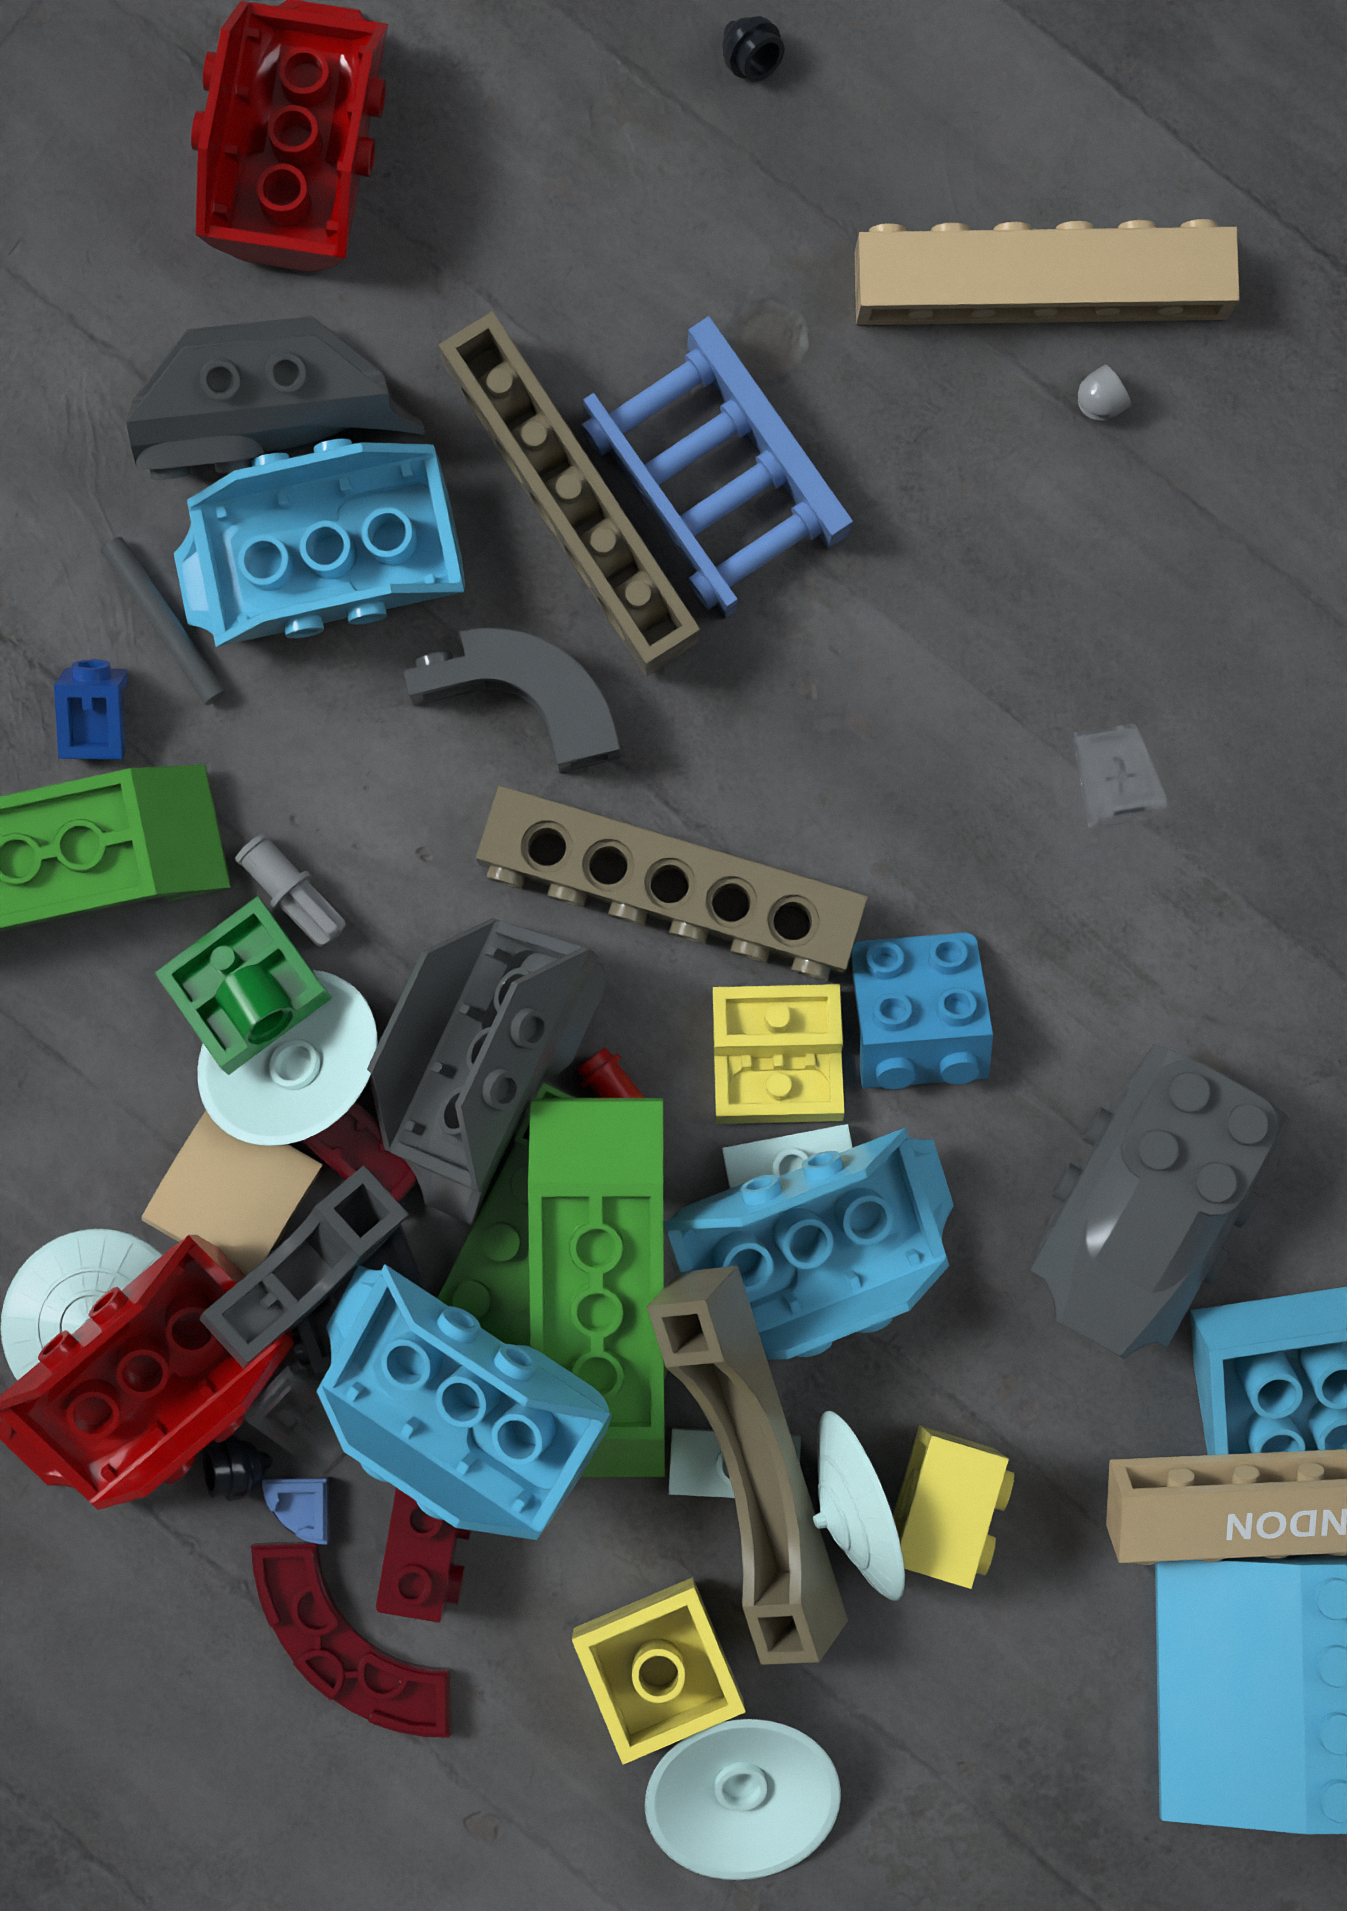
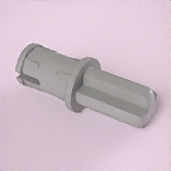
M265 832L253 838L237 854L235 861L242 865L273 898L270 905L275 910L282 908L317 946L324 947L342 933L346 926L345 920L309 883L312 877L307 870L300 873L269 840V836Z

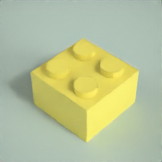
M919 1425L893 1513L903 1555L904 1569L972 1589L976 1573L984 1576L987 1574L996 1543V1537L988 1535L994 1509L1005 1510L1014 1482V1472L1006 1470L1009 1460L1006 1456L993 1447Z
M693 1577L573 1629L572 1642L623 1765L746 1712L743 1697Z

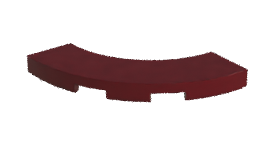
M301 1541L253 1543L251 1545L255 1583L270 1628H273L280 1643L293 1660V1665L312 1686L330 1701L334 1700L351 1712L368 1719L369 1723L376 1726L422 1737L450 1738V1668L417 1665L398 1659L371 1644L359 1634L337 1607L328 1589L321 1566L319 1544Z

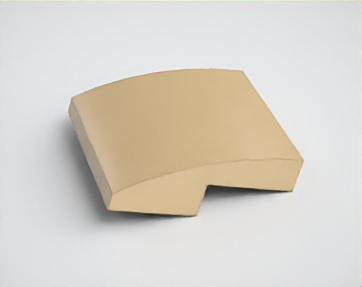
M205 1111L157 1188L142 1215V1221L178 1242L187 1235L202 1237L218 1247L247 1276L270 1256V1251L276 1249L286 1233L288 1223L320 1175L323 1164L288 1144L265 1146L239 1140L222 1130L212 1120L208 1112Z

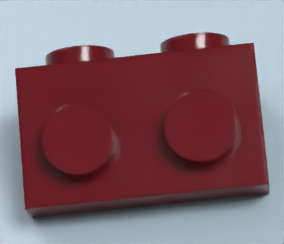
M396 1488L376 1610L379 1613L440 1623L446 1612L447 1604L459 1605L465 1566L454 1564L458 1538L469 1540L471 1530L455 1528L445 1520L429 1516L421 1510L416 1500Z

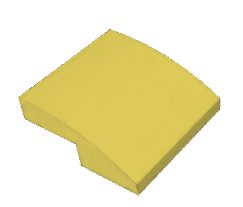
M840 984L713 987L716 1124L843 1121V1036Z

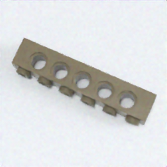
M493 311L438 344L445 370L645 677L647 678L699 645L700 628Z
M498 785L476 855L479 866L489 868L486 878L499 884L523 889L525 880L549 886L547 897L556 901L584 907L586 898L611 905L608 915L616 919L645 926L647 916L671 923L669 934L700 944H706L708 935L733 942L730 950L733 954L767 963L769 953L794 960L792 971L823 981H828L830 972L842 975L846 970L868 897ZM546 834L558 836L566 844V852L563 858L551 866L539 865L530 857L532 843L538 837ZM603 853H615L621 856L627 864L625 876L619 882L610 885L596 881L590 873V868L597 856ZM661 872H678L687 881L688 892L680 901L665 903L654 896L651 884L653 879ZM734 889L741 892L749 904V911L746 916L734 922L719 918L713 910L712 900L720 891ZM787 907L801 910L809 921L808 934L798 940L783 938L775 929V914Z

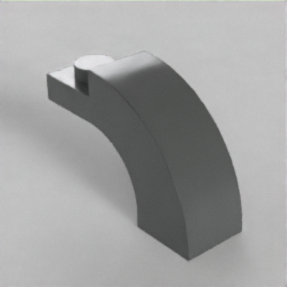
M363 1165L319 1202L306 1220L282 1245L205 1310L199 1320L244 1369L283 1334L293 1330L355 1273L358 1265L362 1266L395 1232L408 1216V1213Z

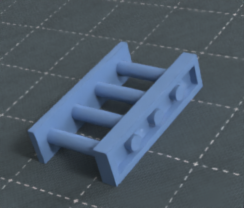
M707 316L688 329L687 349L689 353L684 355L686 361L684 364L609 414L597 396L592 393L583 399L584 415L587 421L581 424V428L592 447L601 457L608 452L612 455L694 574L687 578L702 605L707 610L716 605L726 619L736 612L738 600L730 587L806 536L810 540L819 536L829 550L849 536L853 521L712 319ZM712 383L725 402L720 406L721 413L646 464H643L623 434L698 384L706 387ZM736 434L739 438H742L747 434L761 453L755 457L757 464L679 516L659 485ZM770 485L775 489L783 485L796 503L791 508L793 515L715 567L694 536Z

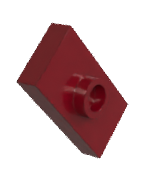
M357 1102L328 1128L307 1139L301 1140L303 1144L345 1180L364 1165L398 1203L418 1182L415 1174L403 1158L385 1150L379 1122Z

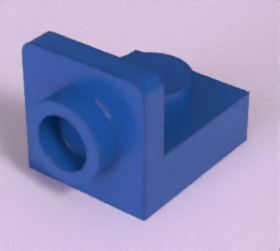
M98 659L80 660L72 663V668L64 669L54 684L58 759H123L126 753L123 691L128 684L127 669L111 668L110 662Z

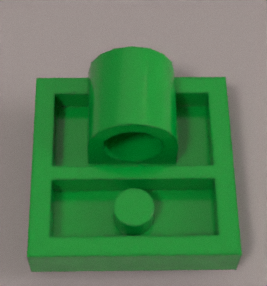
M258 896L155 972L218 1066L228 1075L332 999L329 992L274 915Z

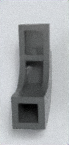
M502 628L460 631L465 656L453 658V654L450 651L436 652L416 659V668L403 671L408 693L414 706L482 690H498L522 698L536 709L546 723L551 736L559 773L621 759L612 716L596 683L570 655L542 638L525 632Z

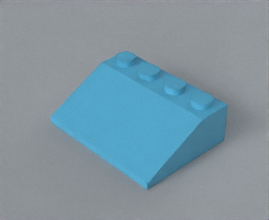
M1347 1287L1190 1310L1193 1364L1208 1455L1347 1449Z
M1289 1555L1280 1559L1241 1557L1224 1558L1216 1562H1206L1198 1559L1160 1561L1155 1563L1160 1819L1171 1822L1297 1834H1347V1555Z

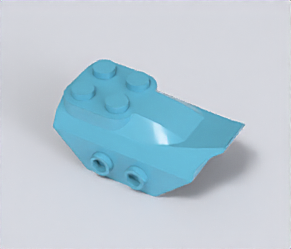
M333 439L315 445L313 448L314 453L290 458L286 453L265 454L254 458L251 461L252 467L235 470L187 499L191 525L183 543L174 552L187 624L201 627L212 633L216 647L285 632L287 638H304L323 632V623L348 618L349 624L353 625L372 623L386 618V609L464 592L465 580L459 541L449 494L434 444L366 442L352 444V441L349 439Z
M905 1127L841 1153L837 1151L817 1153L804 1160L800 1169L779 1177L776 1175L759 1176L744 1184L687 1205L675 1212L671 1219L664 1221V1240L676 1276L680 1272L738 1266L767 1360L790 1359L795 1356L810 1357L826 1351L832 1345V1341L852 1333L878 1331L889 1325L892 1317L912 1309L949 1267L942 1244V1234L954 1204L934 1140L909 1137Z
M386 1264L382 1270L368 1269L358 1265L326 1325L331 1345V1365L317 1393L343 1452L360 1462L362 1468L370 1476L377 1480L391 1483L416 1500L418 1506L426 1514L439 1520H445L455 1528L537 1540L577 1484L607 1432L613 1415L609 1413V1407L604 1397L594 1387L540 1351L526 1345L503 1343L480 1328V1323L472 1314L458 1307L447 1306Z

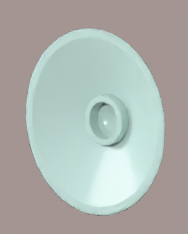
M313 970L332 999L230 1075L218 1066L205 1045H202L198 1061L199 1092L206 1111L222 1130L239 1140L251 1144L265 1146L285 1145L318 1134L336 1122L349 1110L369 1080L371 1073L367 1070V1067L377 1048V1030L372 1011L361 993L350 983L336 975Z
M85 1229L71 1232L48 1242L32 1254L13 1278L6 1293L1 1314L3 1350L16 1380L18 1381L40 1362L38 1356L51 1339L64 1330H68L73 1334L90 1319L88 1316L89 1311L106 1292L115 1287L122 1291L123 1288L163 1254L143 1239L111 1229Z
M826 1411L820 1418L817 1430L818 1497L821 1512L813 1516L814 1524L818 1529L826 1527L830 1531L839 1547L845 1551L873 1588L889 1600L897 1601L904 1592L905 1571L901 1545L887 1498L873 1465L854 1432L840 1416L832 1411Z
M756 1719L732 1720L719 1723L684 1738L667 1752L658 1763L649 1780L645 1796V1815L648 1827L656 1843L679 1865L692 1872L711 1878L751 1880L784 1871L801 1862L820 1846L836 1821L841 1802V1787L836 1768L830 1757L809 1736L797 1729L777 1722Z

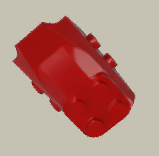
M286 0L279 6L246 1L238 3L220 30L217 51H208L203 67L204 91H209L205 112L196 111L192 123L191 146L193 150L198 151L196 236L211 247L239 260L295 270L321 271L325 268L335 267L346 259L361 176L371 177L374 166L375 138L368 137L371 118H381L384 111L386 79L379 78L388 30L387 23L364 20L361 11L358 9L300 0Z
M187 1235L123 1288L122 1291L115 1287L106 1292L89 1311L88 1316L90 1319L73 1334L68 1330H64L46 1344L38 1356L40 1362L0 1395V1440L48 1486L63 1485L73 1487L97 1510L146 1497L163 1482L166 1485H171L183 1477L193 1465L195 1455L212 1440L216 1443L222 1442L239 1428L245 1418L244 1413L249 1409L291 1349L294 1341L287 1331L243 1369L199 1319L205 1310L246 1277V1275L218 1247L198 1235Z

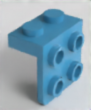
M952 933L864 940L853 944L851 965L861 1030L860 1075L862 1089L883 1087L896 1090L915 1084L940 1082L965 1084L977 1079H989L993 1031L978 944L972 934Z

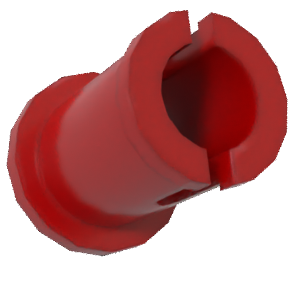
M606 1047L600 1049L575 1070L582 1078V1081L578 1083L582 1089L588 1086L597 1098H645L617 1063L622 1057L618 1053L612 1056Z

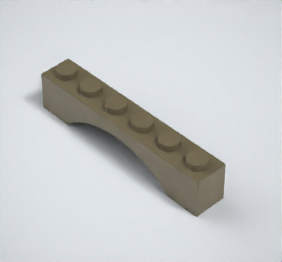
M738 1266L680 1272L646 1307L666 1368L683 1382L699 1403L715 1433L726 1462L735 1496L741 1534L743 1563L742 1607L761 1665L820 1662L848 1622V1618L821 1531L814 1524L813 1516H815L813 1505Z

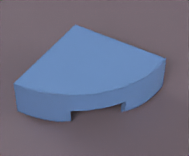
M269 1477L262 1480L266 1503L283 1526L302 1540L316 1544H328L330 1542L329 1477Z

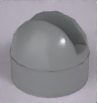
M1106 364L1090 373L1079 386L1078 404L1081 411L1090 419L1105 421L1116 417L1131 407V401L1124 385L1116 373Z

